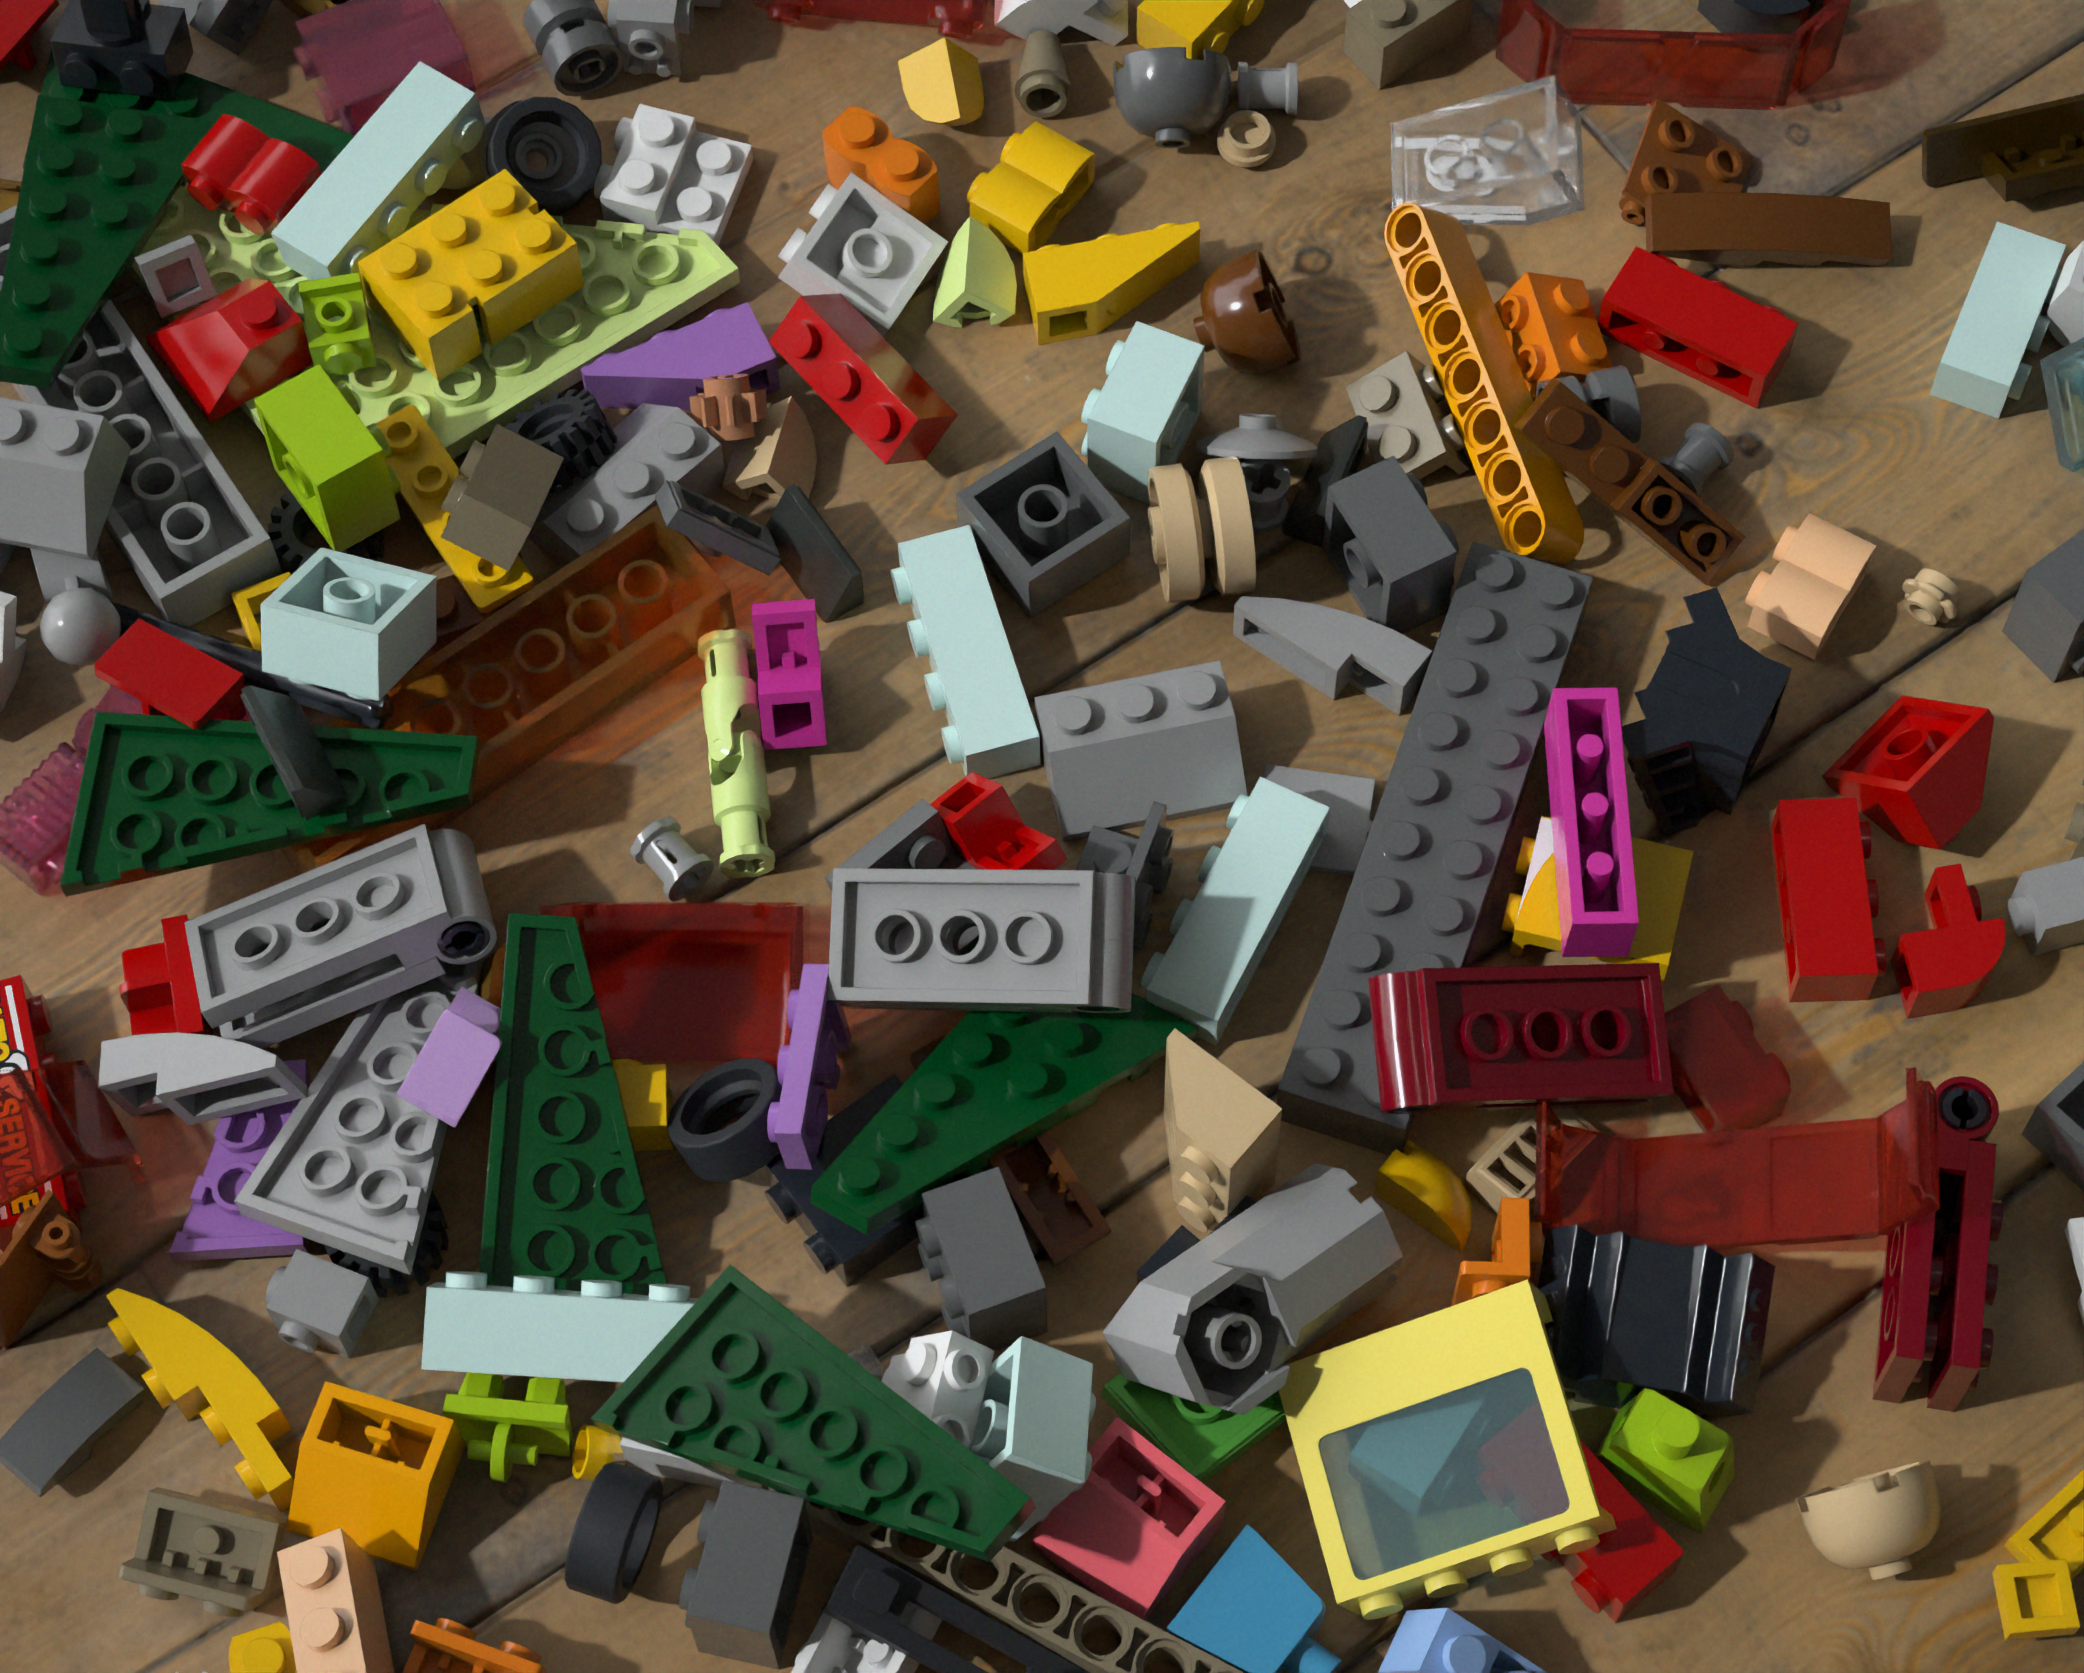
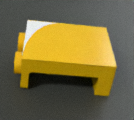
M1541 816L1536 839L1523 836L1515 874L1527 876L1523 895L1509 894L1501 928L1503 931L1513 933L1509 954L1522 957L1525 944L1562 952L1551 818ZM1631 837L1639 924L1629 954L1624 957L1586 958L1612 964L1659 963L1661 985H1663L1694 851Z

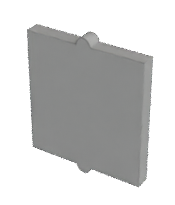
M1266 764L1263 778L1330 807L1328 832L1311 862L1309 870L1354 876L1366 843V838L1373 823L1369 818L1375 779Z

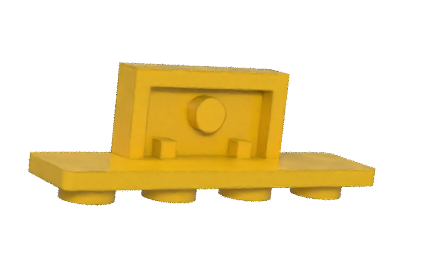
M408 405L375 423L391 448L392 456L387 458L386 461L400 483L401 491H399V494L481 613H488L531 589L534 586L533 576L519 555H517L510 570L507 571L441 538L452 515L442 510L441 506L454 480L459 475V468L415 405Z

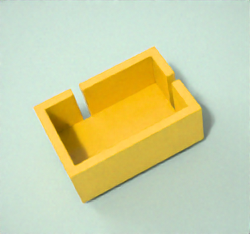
M506 169L357 262L368 306L438 381L482 353L475 315L471 308L478 303L485 339L491 346H494L584 287L577 243L545 209L539 212L537 201Z

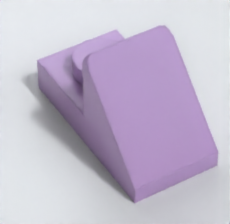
M461 987L449 1008L441 1014L396 1095L455 1128L495 1062L497 1053L503 1044L502 1040L498 1037L501 1008Z

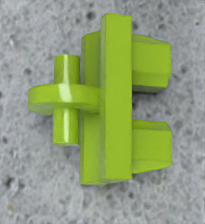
M467 1372L458 1395L446 1393L442 1411L443 1416L455 1421L465 1446L468 1447V1459L490 1461L492 1482L507 1483L513 1464L536 1466L538 1454L570 1457L574 1438L563 1379L549 1377L529 1379L525 1401L503 1399L505 1390L503 1376Z

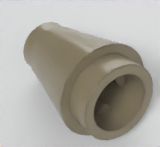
M1038 30L1031 33L1026 39V46L1014 93L1021 107L1028 114L1041 118L1052 117L1059 114L1065 108L1066 103L1072 96L1073 90L1059 37L1051 31Z

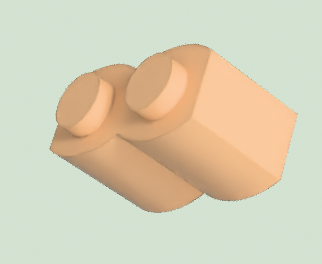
M1811 513L1808 514L1799 529L1789 525L1781 536L1772 557L1780 562L1772 574L1761 570L1748 592L1745 604L1753 607L1747 627L1815 660L1864 579L1877 546Z

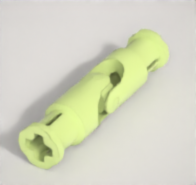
M737 629L714 630L706 633L698 639L697 649L699 658L705 663L706 684L701 689L705 733L708 740L714 821L722 830L724 852L720 855V872L732 878H753L767 874L774 869L775 854L773 850L768 848L765 824L771 817L764 750L761 742L762 728L756 682L750 679L748 656L751 654L752 640L749 634Z

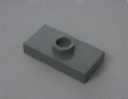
M666 480L656 494L655 499L666 526L690 537L692 543L704 553L716 558H720L722 554H725L769 576L781 560L768 527L672 480Z

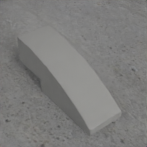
M1242 596L1234 606L1233 635L1332 700H1335L1349 683L1400 716L1420 691L1432 657V650L1398 631L1345 611L1319 604L1282 598Z
M175 1032L139 1034L102 1041L98 1087L131 1117L170 1108L189 1126L307 1097V1085L278 1056L244 1042L214 1035Z

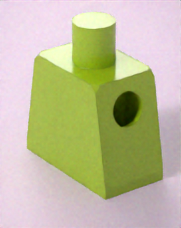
M1647 1388L1620 1409L1594 1453L1629 1493L1699 1534L1702 1533L1735 1476L1733 1438L1725 1431L1700 1418L1690 1410Z

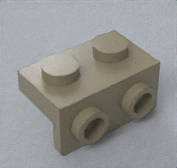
M1405 351L1345 386L1356 416L1366 417L1369 423L1367 445L1375 464L1394 455L1406 475L1413 473L1419 480L1444 465L1449 466L1458 474L1470 469L1463 449L1466 446L1453 414L1448 412L1444 402L1446 396L1433 364L1425 366L1413 355Z
M156 1487L148 1492L134 1558L121 1564L119 1578L138 1583V1593L150 1598L177 1600L180 1594L203 1600L202 1608L207 1612L226 1617H242L245 1611H251L270 1600L278 1564L277 1552L282 1547L287 1519Z

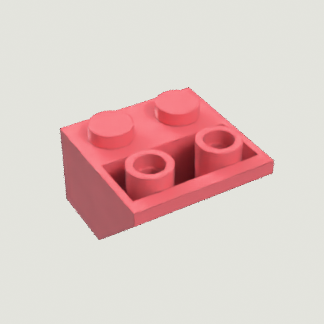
M1116 1417L1088 1450L1092 1456V1465L1085 1484L1080 1490L1069 1494L1051 1510L1048 1517L1040 1523L1030 1540V1545L1089 1592L1146 1620L1224 1525L1226 1501Z

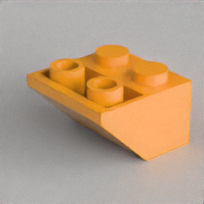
M325 1381L300 1443L286 1529L289 1533L312 1539L342 1528L372 1558L417 1572L465 1448V1442L455 1421Z

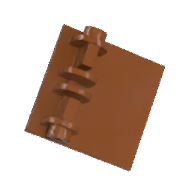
M1657 98L1654 101L1621 192L1623 194L1619 201V207L1622 210L1621 216L1623 220L1630 224H1642L1645 220V197L1649 194L1741 192L1753 157Z
M47 1190L37 1206L32 1205L21 1214L13 1229V1240L0 1256V1346L6 1350L54 1282L74 1293L84 1294L97 1288L103 1278L102 1265L94 1257L92 1249L81 1236L79 1229L71 1221L55 1194L50 1190Z

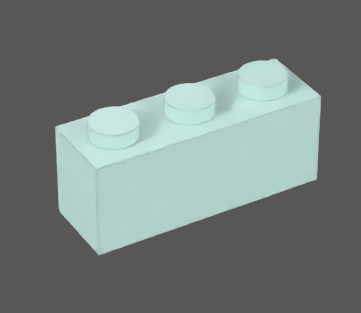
M1997 221L1941 359L1929 395L1997 419L2000 417L2007 397L2016 400L2020 399L2032 368L2031 365L2021 361L2026 349L2038 353L2048 328L2050 319L2040 315L2044 302L2050 304L2062 271L2058 266L2066 247L2065 244Z

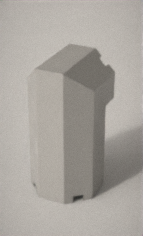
M1318 1163L1312 1164L1137 1285L1103 1331L1123 1378L1200 1404L1214 1406L1242 1415L1246 1414L1286 1385L1291 1366L1284 1365L1283 1363L1395 1285L1397 1275L1390 1273L1401 1266L1403 1255L1384 1210L1371 1197L1361 1204L1348 1190L1355 1186L1357 1182L1346 1170Z

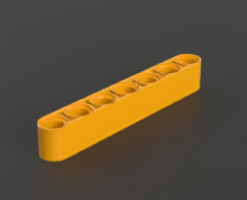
M1403 203L1397 206L1387 219L1384 231L1385 243L1503 543L1511 553L1552 564H1566L1579 554L1583 545L1585 533L1583 522L1562 471L1551 462V458L1513 427L1534 401L1463 226L1458 218L1450 214L1415 203Z

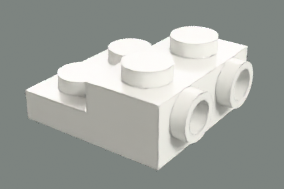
M639 104L633 119L621 118L614 138V149L619 153L613 166L608 164L601 165L595 180L594 196L600 199L604 221L644 224L646 232L679 235L680 228L704 230L719 245L754 159L752 145L698 132L696 130L695 117Z
M851 172L839 190L828 183L808 213L815 217L817 222L807 234L798 227L784 246L778 257L786 262L787 265L778 278L803 296L841 293L884 337L948 241Z
M953 1330L911 1338L909 1348L905 1354L892 1356L890 1365L885 1371L881 1382L971 1450L994 1350Z

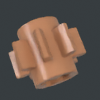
M726 374L703 378L704 392L698 393L697 396H689L692 419L698 425L708 427V433L717 441L754 437V422H760V419L768 418L765 389L754 390V387L750 388L749 374Z

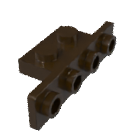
M2084 94L1925 130L1922 134L1923 181L1932 187L1982 175L2005 202L2012 200L2028 201L2036 198L2039 194L2064 188H2084Z

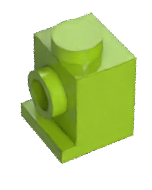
M359 272L299 282L308 345L314 366L320 364L327 375L349 374L358 369L377 366L368 307Z

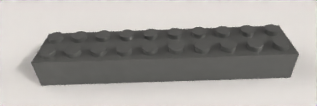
M1472 542L1278 1088L1277 1105L1282 1108L1281 1121L1389 1156L1396 1149L1403 1152L1415 1114L1381 1113L1368 979L1381 974L1417 971L1422 968H1461L1466 966L1544 736V721L1552 690L1561 686L1586 612L1593 577Z

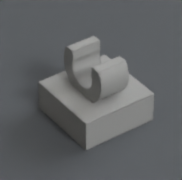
M191 235L135 257L155 310L161 318L217 296L197 243Z

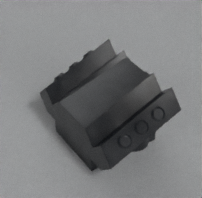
M1717 588L1683 597L1692 623L1665 631L1669 644L1646 689L1634 692L1645 719L1621 726L1622 739L1628 751L1627 762L1635 774L1634 778L1640 791L1643 792L1644 802L1647 808L1653 811L1664 836L1697 826L1707 805L1731 815L1773 728L1791 675L1792 668L1763 656L1740 640Z
M1577 1224L1546 1230L1538 1289L1546 1297L1553 1321L1544 1324L1564 1391L1575 1393L1574 1402L1621 1409L1642 1390L1647 1388L1656 1391L1694 1414L1701 1413L1727 1417L1754 1413L1776 1266L1754 1253L1724 1256L1707 1245L1677 1246L1652 1242L1630 1236L1623 1231L1596 1236ZM1525 1369L1524 1376L1533 1380L1530 1371Z

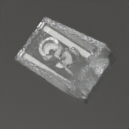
M1555 75L1391 123L1392 211L1403 203H1415L1450 214L1458 218L1462 225H1532L1585 210L1581 115Z

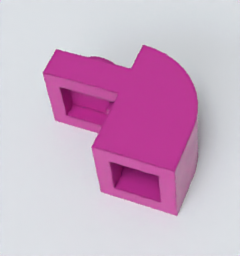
M815 599L752 604V622L758 669V700L764 750L827 745L823 675Z

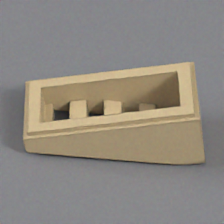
M1571 1108L1529 1109L1467 1172L1464 1187L1496 1214H1498L1502 1197L1529 1198L1530 1213L1599 1136L1600 1131ZM1548 1114L1576 1135L1569 1143L1542 1123ZM1532 1132L1558 1152L1553 1159L1527 1140ZM1519 1150L1542 1170L1537 1175L1515 1159L1512 1154ZM1502 1166L1526 1184L1521 1191L1497 1173Z

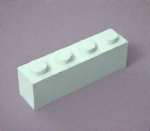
M419 61L272 231L271 234L285 265L310 280L359 272L360 280H362L357 262L387 244L390 239L398 237L407 227L412 213L424 199L440 189L445 181L447 172L464 153L474 149L480 141L483 130L487 126L476 94Z
M970 525L898 543L900 567L891 569L893 587L899 605L910 603L915 620L907 622L908 632L916 658L927 655L932 673L924 675L933 711L944 708L949 726L941 728V734L950 764L961 762L965 776L974 772L987 779L1040 765L1039 733Z
M1263 777L1259 778L1250 796L1242 793L1238 796L1226 822V828L1231 830L1222 849L1213 845L1202 863L1198 874V881L1203 882L1196 898L1194 901L1185 898L1174 915L1169 933L1175 936L1165 955L1155 952L1146 967L1141 987L1147 989L1148 1002L1198 1028L1196 1037L1217 1046L1328 832L1330 807Z
M446 1272V1282H436L428 1286L426 1290L421 1369L624 1382L695 1304L698 1298H689L690 1287L683 1285L650 1284L649 1295L622 1294V1282L582 1280L581 1291L554 1289L555 1278L514 1276L513 1287L487 1285L486 1273Z

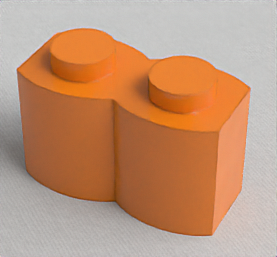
M849 106L822 131L826 173L830 182L837 190L840 189L852 172L924 225L940 212L938 170L934 161L917 145L903 139L894 138L889 127L877 115L860 107Z

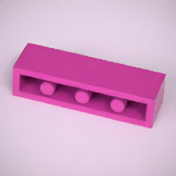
M1553 688L1544 721L1562 957L1628 956L1639 919L1618 688Z

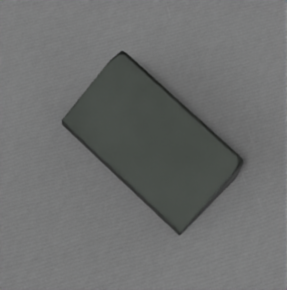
M1357 415L1331 429L1321 437L1317 445L1318 455L1312 457L1282 526V533L1284 535L1322 548L1328 486L1357 472L1366 451L1369 424L1366 417Z
M795 484L790 485L785 489L766 527H768L781 558L779 562L806 599H815L816 613L825 623L832 622L863 604L862 572L802 489Z
M251 685L241 689L243 694L240 696L250 720L301 818L305 817L306 820H309L344 803L347 800V793L300 704L290 696Z

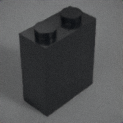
M895 1074L827 1121L813 1170L786 1169L781 1153L766 1165L770 1188L764 1193L769 1204L785 1224H789L795 1219L809 1237L803 1242V1245L815 1265L825 1275L834 1270L846 1287L919 1237L915 1221L924 1218L923 1203L865 1235L811 1204L812 1185L903 1085ZM961 1172L934 1189L967 1178V1176Z

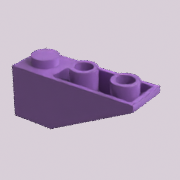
M748 302L731 309L722 308L715 310L703 320L675 331L667 330L654 335L648 342L620 353H607L597 358L592 364L580 368L584 389L589 391L591 395H594L600 408L637 409L640 405L646 403L679 407L681 410L691 411L689 396H697L698 393L704 392L703 378L726 374H749L750 388L754 387V390L765 389L766 395L781 390L777 358Z

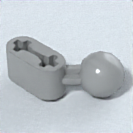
M99 542L92 560L30 548L42 594L47 605L40 622L41 638L45 646L57 660L71 666L94 665L119 639L121 633L120 615L109 601V599H112V591Z

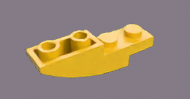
M119 1288L107 1294L106 1297L119 1315L107 1324L129 1357L141 1350L153 1367L141 1376L161 1407L165 1409L175 1402L187 1421L200 1414L221 1447L233 1440L245 1459L235 1465L234 1468L255 1500L257 1501L268 1493L280 1513L290 1507L294 1480L270 1443L292 1428L280 1407L259 1379L233 1352L209 1332L180 1313L149 1298Z

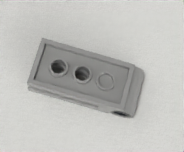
M425 824L184 922L202 1015L212 1029L220 1027L222 1038L244 1042L260 1049L267 1048L444 975L446 972L443 961L458 965L475 962L486 956L493 949L497 940V933L472 840L465 833L455 829H438L429 832Z
M833 868L827 1000L833 1003H841V1006L846 1009L1130 1012L1136 878L1125 874L1102 873L1093 870ZM913 926L914 939L911 946L905 952L896 954L895 940L902 929ZM977 926L979 941L976 947L970 953L960 955L958 944L961 935L967 929Z

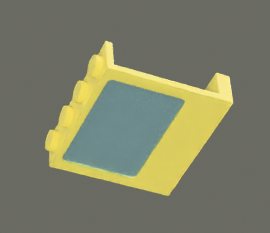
M1529 1280L1286 1364L1291 1367L1286 1385L1279 1389V1394L1335 1599L1338 1605L1355 1615L1362 1614L1363 1619L1366 1620L1387 1617L1403 1609L1402 1600L1426 1592L1429 1598L1450 1596L1468 1587V1578L1492 1571L1494 1576L1516 1574L1533 1566L1532 1557L1555 1549H1558L1560 1554H1573L1585 1551L1600 1542L1598 1535L1617 1529L1613 1515L1599 1505L1544 1326V1324L1553 1321L1546 1297Z

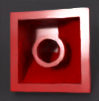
M247 278L145 336L147 344L209 423L313 364L302 320L269 280Z
M1902 695L1822 777L1826 784L1841 797L1857 798L1858 810L1896 841L1941 850L1946 844L1959 836L1962 827L1981 809L1994 717L1987 708Z

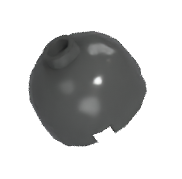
M1186 47L1150 48L1130 52L1124 55V66L1117 61L1113 64L1116 105L1130 127L1142 135L1155 137L1156 146L1161 148L1187 147L1191 144V137L1206 133L1221 119L1229 103L1231 63L1227 56L1205 49L1204 61L1186 58Z

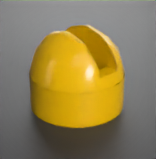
M582 1425L576 1435L572 1454V1471L575 1479L594 1481L602 1467L611 1462L624 1466V1464L614 1460V1454H623L620 1446L622 1437L600 1430L597 1426Z

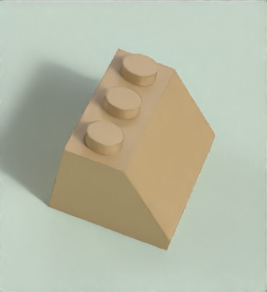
M1175 1028L1166 1039L1164 1120L1173 1200L1177 1203L1176 1209L1191 1226L1201 1232H1207L1209 1229L1213 1231L1225 1217H1228L1246 1195L1257 1203L1275 1183L1282 1108Z

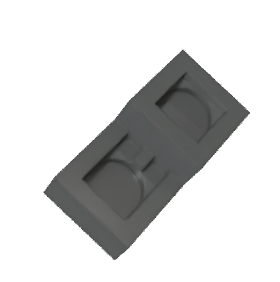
M98 1348L94 1349L43 1393L0 1439V1463L34 1493L42 1497L91 1458L94 1441L143 1404L145 1388Z

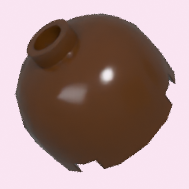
M1254 250L1238 256L1217 268L1205 281L1200 295L1203 315L1193 320L1198 339L1205 346L1204 351L1207 353L1216 349L1222 360L1229 367L1241 373L1250 374L1275 371L1300 361L1301 350L1293 320L1287 322L1281 304L1286 302L1262 252Z

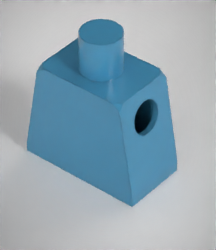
M1249 1525L1245 1526L1167 1627V1632L1244 1673H1286V1671L1288 1673H1336L1342 1663L1339 1657L1312 1638L1324 1621L1326 1605L1322 1599Z

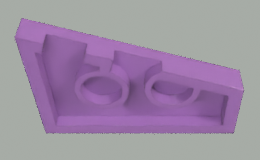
M804 964L799 990H791L788 997L787 1018L788 1025L792 1029L790 1045H782L779 1050L777 1073L779 1083L782 1085L780 1102H771L767 1118L769 1141L778 1143L786 1169L813 1170L828 1119L826 1089H837L841 1075L840 1064H837V1051H848L852 1038L841 1003H833L827 1000L829 964Z
M306 1059L283 1061L307 1085L308 1090L310 1087V1068ZM301 1099L219 1119L214 1132L216 1141L203 1176L198 1175L191 1193L192 1205L182 1232L177 1231L169 1252L174 1262L292 1255L296 1249L308 1253L307 1238L242 1216L234 1202Z

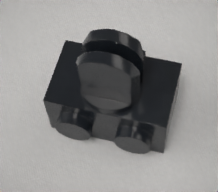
M69 0L50 40L61 85L166 99L174 98L194 53L185 8L150 4L149 0Z

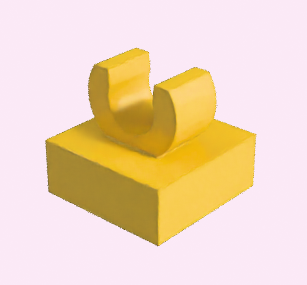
M2067 1559L2001 1564L1995 1567L1992 1575L2005 1641L2073 1635L2078 1631L2080 1623Z

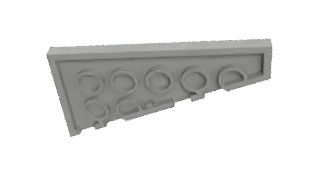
M490 952L483 958L468 964L458 965L443 961L446 974L360 1009L308 1088L307 1097L300 1100L234 1200L242 1216L411 1275L448 1124L396 1094L441 1014L449 1008L460 988L463 987L479 996L482 967Z

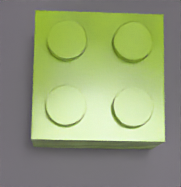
M320 364L254 399L275 471L334 551L342 552L401 519L395 494L401 491V486L394 471L386 461L387 458L392 456L391 448L375 423L365 426L358 417V414H360L359 405L344 381L341 380L334 384Z

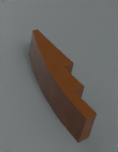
M1741 192L1654 193L1645 197L1646 251L1654 255L1661 254L1670 258L1750 268L1762 261L1816 267L1827 260L1871 266H1881L1892 260L1890 202L1833 196Z
M951 1031L911 1054L910 1062L915 1070L918 1069ZM1048 1130L1018 1148L1010 1144L988 1157V1165L982 1168L983 1172L999 1167L1021 1225L1053 1267H1056L1111 1233L1110 1227Z

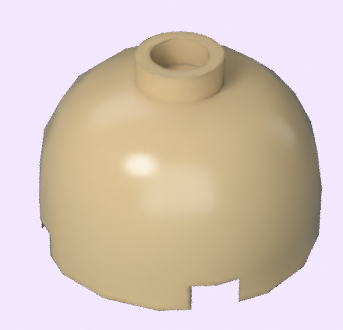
M1930 1460L1922 1463H1910L1853 1479L1854 1481L1835 1487L1836 1490L1831 1491L1829 1486L1795 1498L1803 1525L1813 1546L1828 1561L1842 1568H1869L1872 1580L1886 1578L1913 1569L1909 1556L1931 1543L1939 1529L1942 1512L1939 1488Z

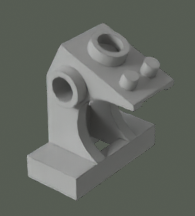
M609 0L607 12L608 27L618 31L620 49L624 56V72H629L633 75L648 73L658 74L662 77L670 75L682 76L681 34L692 33L694 6L720 8L722 0Z

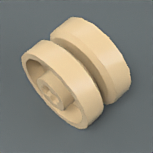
M1237 456L1205 460L1198 477L1199 500H1196L1191 476L1181 463L1149 468V533L1154 561L1158 567L1160 583L1167 603L1199 598L1205 586L1204 559H1207L1211 580L1222 596L1253 592L1255 590L1256 557L1253 526L1245 478Z

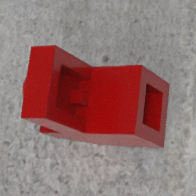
M974 772L969 773L930 804L939 812L954 851L976 869L1055 870L1068 860L1056 839L1024 824L1001 784Z
M1961 864L1935 868L1924 893L1934 929L1901 934L1891 958L1892 968L1907 1019L1951 1012L1972 1002L1987 985L2003 951L2006 934L2004 919L1997 918L1981 921L1982 906L1979 893L1974 885L1967 886Z

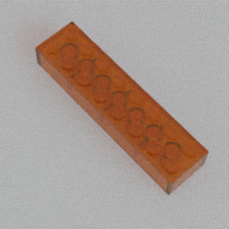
M657 505L409 670L387 692L390 697V704L394 706L393 717L387 719L384 728L378 730L478 737L481 750L472 806L285 847L280 850L301 875L422 824L427 826L429 832L442 828L697 654L698 639L704 634L714 630L735 628L736 620L731 590L681 533L666 526ZM337 718L327 725L328 727L372 729L342 718Z

